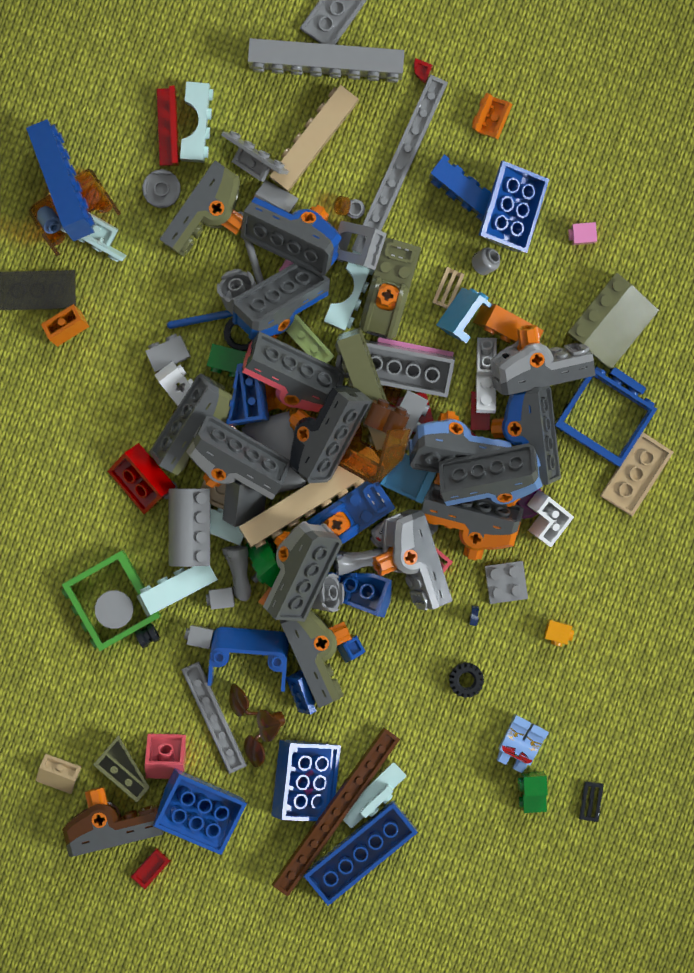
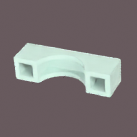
M186 82L185 103L195 109L199 121L194 133L181 140V161L204 163L205 158H208L209 146H206V139H210V127H207V123L212 117V108H209V100L213 101V89H210L209 83Z
M353 250V252H352V253L360 254V255H361V253L356 252V251H354V250ZM352 263L347 264L346 270L354 281L353 292L344 302L331 304L324 319V323L343 331L346 328H351L354 318L351 317L353 311H358L362 302L359 299L361 292H366L369 282H366L368 275H373L374 270Z

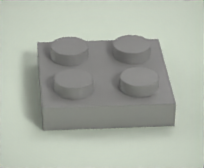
M523 561L485 566L490 604L528 599Z

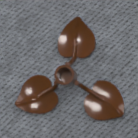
M234 683L229 694L232 711L238 717L243 716L244 713L246 715H257L259 734L255 738L252 735L246 737L244 750L250 763L254 767L259 768L265 760V750L261 742L258 741L261 737L265 742L272 741L280 727L285 724V718L281 711L269 713L266 710H260L259 712L248 711V698L242 689Z

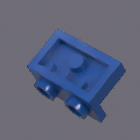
M302 670L286 677L298 712L309 715L315 713V701Z

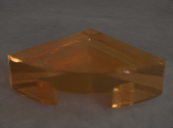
M382 385L387 401L396 407L402 389Z

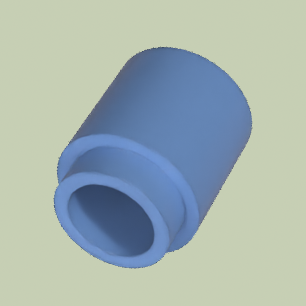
M44 206L38 210L37 220L46 233L53 234L60 230L62 225L53 208Z

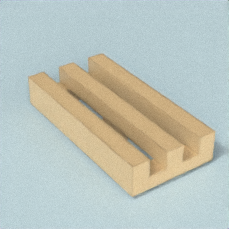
M447 267L432 303L447 309L454 300L465 274ZM451 273L452 276L441 302L437 301L446 278ZM458 276L459 279L448 305L444 304L453 281Z

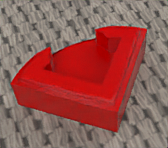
M415 58V75L421 82L426 84L433 65Z

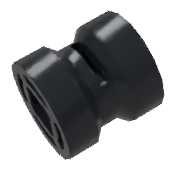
M152 623L146 625V629L135 631L136 638L143 649L148 647L152 641L157 642L160 640V636Z

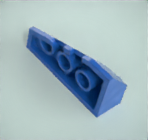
M347 573L338 576L339 583H342L344 586V604L385 618L391 601L392 580L374 573Z

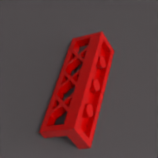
M171 85L169 88L157 89L160 166H179L177 94L175 85Z

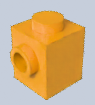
M548 619L544 633L545 639L551 640V644L562 647V644L567 645L568 641H572L574 630H572L571 625Z

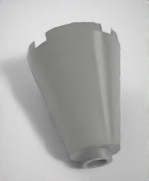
M334 573L327 575L313 603V609L327 612L339 610V605H342L344 602V586L342 583H339L338 575Z

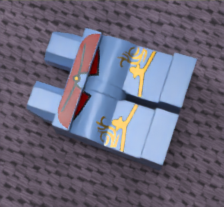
M514 714L498 747L500 751L497 761L506 765L512 756L517 759L513 769L523 773L527 765L531 766L533 759L549 732Z

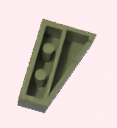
M118 735L93 765L134 801L138 802L150 787Z

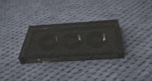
M75 270L0 272V311L66 309L73 304L76 306Z

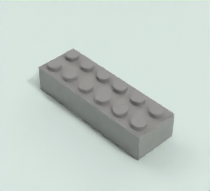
M365 340L381 385L448 397L455 357ZM337 355L335 367L343 372L344 378H349V373L345 374L342 367V355Z

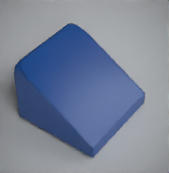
M357 635L337 646L345 663L366 652Z

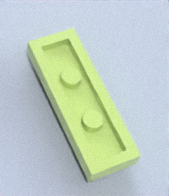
M296 314L293 323L286 332L306 354L328 363L335 356Z

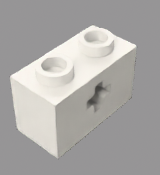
M172 361L157 372L155 377L178 406L190 389L193 380L191 378L187 380L185 377L187 373L181 365L176 366Z

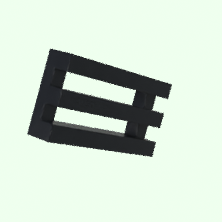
M584 781L579 813L580 820L599 821L603 783ZM588 786H591L587 816H584ZM595 787H598L595 816L591 817Z

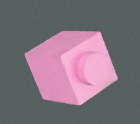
M596 222L572 224L571 229H568L569 241H572V245L596 243Z

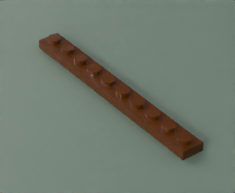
M383 727L271 884L273 887L286 896L290 895L400 740L397 736Z

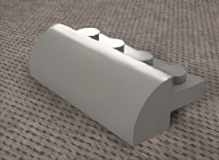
M169 489V566H210V489Z

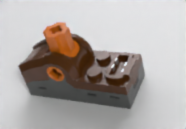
M104 787L85 791L88 808L72 818L62 829L69 857L163 835L164 833L163 830L153 826L159 804L143 807L138 812L136 809L130 810L122 816L119 808L113 802L107 800Z

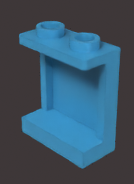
M461 288L436 326L449 336L467 343L471 337L463 331L481 305L491 308L492 304L487 301L489 298L482 292L478 293L472 288L470 290Z
M395 450L394 453L390 452L386 461L389 465L386 470L382 469L378 480H381L380 485L422 504L436 473L413 469L410 466L409 455L399 450Z

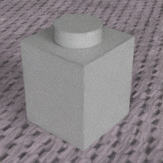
M233 587L209 590V594H206L207 606H211V610L234 607Z
M192 624L190 628H186L184 639L187 640V645L210 649L214 629Z

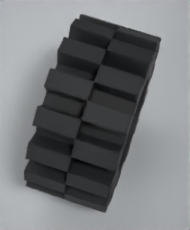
M463 662L452 669L449 675L450 687L458 696L471 698L482 690L484 676L476 665ZM463 673L473 675L474 682L470 687L460 685L459 677Z

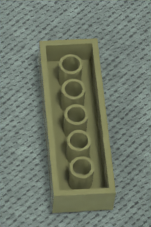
M361 327L339 334L335 347L338 355L343 357L342 367L345 374L349 373L348 383L350 388L359 389L372 402L374 399L378 400L379 398L387 401ZM368 409L362 422L364 427L369 429L368 438L371 446L375 445L376 450L399 443V438L364 424L369 412Z

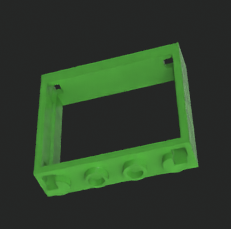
M124 550L62 584L63 589L61 590L66 599L70 598L74 614L80 616L82 619L80 624L83 630L89 632L92 637L90 639L92 646L95 649L98 648L99 651L161 617V614L157 611L103 643L71 588L77 582L119 560L138 595L141 594L140 590L145 588Z

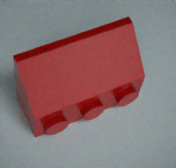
M140 443L126 451L107 471L144 515L169 494V489L176 487Z

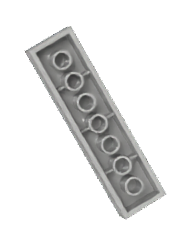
M250 38L248 64L249 68L253 69L254 72L272 70V73L283 74V71H289L292 75L310 73V76L314 77L328 74L331 78L348 76L349 79L359 80L360 77H368L367 80L379 81V78L387 79V82L397 83L398 80H402L405 50Z

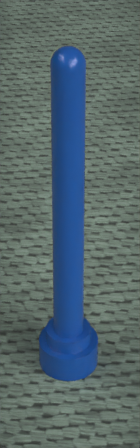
M224 310L169 321L167 327L173 329L233 317L231 312Z

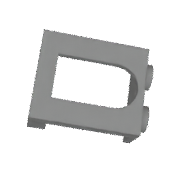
M341 221L337 230L342 237L337 252L339 256L337 261L361 265L375 270L387 233L376 228ZM352 233L366 236L361 255L347 252Z

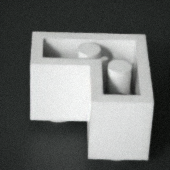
M540 490L536 492L527 504V506L539 514V517L528 531L543 543L552 547L574 516Z

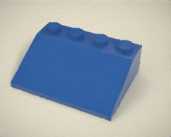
M501 161L479 236L511 251L527 253L549 179L508 162Z
M280 740L271 816L280 820H318L336 794L341 745ZM310 770H312L314 772L313 775L309 777L305 775ZM310 788H313L312 793L308 794V796L303 791L305 789L309 790Z
M175 768L165 787L153 826L222 855L247 803L236 794Z

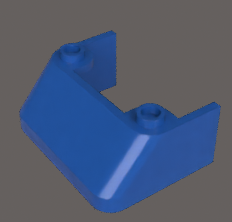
M218 627L212 636L207 686H212L214 667L225 666L229 661L230 653L268 655L269 668L275 672H282L281 691L285 692L289 641L285 632Z

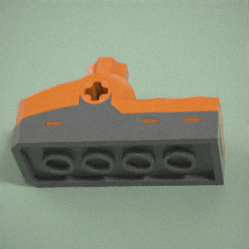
M431 483L424 499L422 511L426 516L427 522L430 524H440L449 529H459V538L465 545L463 555L475 561L477 559L482 560L484 550L503 549L514 546L524 508L516 504L515 506L507 507L506 504H497L488 498L446 506L440 493V485Z

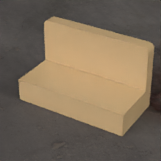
M45 754L39 767L36 781L72 794L81 766Z

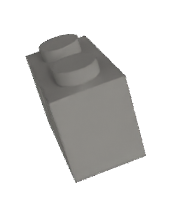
M174 334L165 338L166 342L162 344L156 342L148 346L149 349L145 352L155 373L172 361L177 364L191 358L181 335L177 336Z

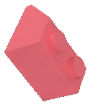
M148 734L145 756L146 778L170 779L175 768L185 772L186 735Z

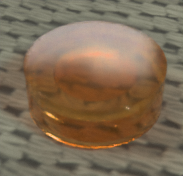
M339 196L335 200L334 211L337 215L345 216L348 214L351 206L350 199L345 196Z

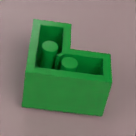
M544 771L521 773V777L517 779L518 789L522 792V797L518 798L519 808H523L524 813L547 812L546 795H548L546 774Z

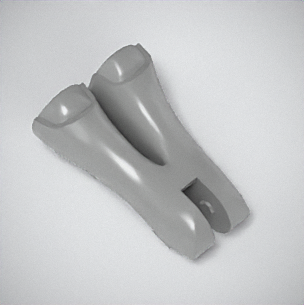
M236 545L222 548L223 555L232 573L234 596L242 601H247L252 592L247 576L248 547Z
M376 548L364 552H344L339 550L333 562L334 571L339 576L362 567L373 566V557L382 554L383 549Z

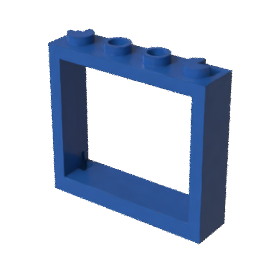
M596 367L595 376L583 379L556 421L555 427L613 465L620 467L657 408L654 407L655 403L651 402V400L648 398L641 399L638 397L639 393L630 387L628 389L621 386L623 382L615 377L610 379L606 376V371ZM592 377H595L647 411L619 456L611 453L564 422Z

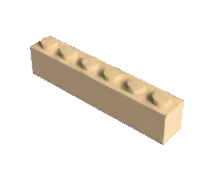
M340 85L338 88L334 87L328 95L330 99L327 103L323 102L316 111L318 112L317 116L314 119L311 117L308 120L303 134L298 133L293 140L295 144L292 148H287L281 157L283 159L281 162L285 165L284 168L289 171L288 174H279L273 169L270 170V179L287 192L292 189L359 102V99Z

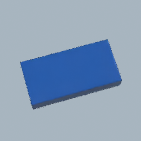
M616 367L612 368L609 372L610 376L617 378L628 388L634 389L639 395H642L646 390V387Z

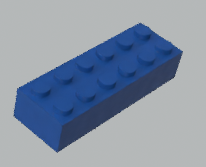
M48 119L27 127L28 135L63 229L73 241L95 233L92 227L95 225L92 215L87 211L89 206L86 199L82 197L81 192L83 190L79 181H76L75 176L77 174L73 165L69 162V159H71L70 155L62 144L65 143L62 134L58 132L55 124L51 125Z
M392 800L307 869L304 877L327 906H329L415 836L418 831L394 800Z

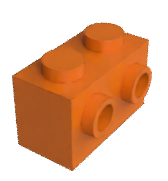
M74 304L41 324L48 339L57 347L89 327L84 315Z

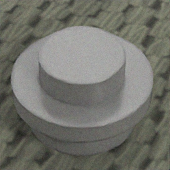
M353 199L346 205V213L353 219L360 218L365 212V206L360 200Z

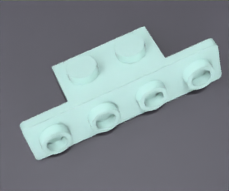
M91 214L95 225L92 226L95 233L78 240L83 243L86 241L92 244L91 247L98 252H106L109 254L108 257L114 261H123L127 255L110 246L119 229ZM61 226L60 230L66 233V231Z
M393 762L365 788L343 819L350 828H353L363 817L366 818L368 815L372 817L379 810L378 806L382 802L386 804L393 797V789L406 777V774Z

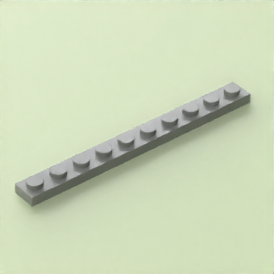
M430 75L363 226L382 230L448 82ZM358 235L351 250L362 253L366 236Z

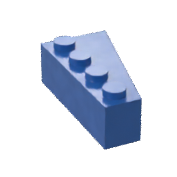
M444 154L430 173V183L438 189L440 187L447 191L445 194L454 201L455 199L459 200L462 203L461 207L468 212L472 210L477 214L476 218L483 222L491 192L485 187L483 189L480 188V183L473 177L464 176L465 172L458 165L448 163L450 158Z

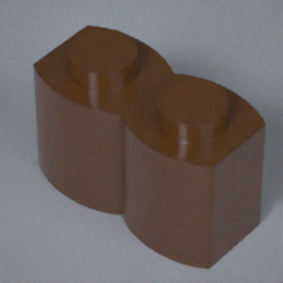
M374 399L364 424L400 439L410 414L402 407L397 406L394 408L389 406V402L384 399Z

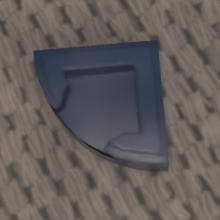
M472 605L469 625H478L479 606Z

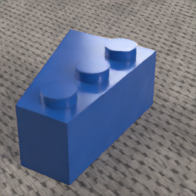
M243 363L237 364L233 384L234 391L232 400H230V412L226 424L236 426L269 421L265 383L242 373Z

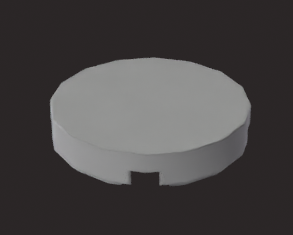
M163 169L151 172L145 178L142 186L143 195L147 202L157 208H167L175 204L181 192L180 182L177 177L170 171Z
M110 590L103 593L97 599L95 615L103 626L116 629L125 626L131 620L133 604L130 597L118 590Z

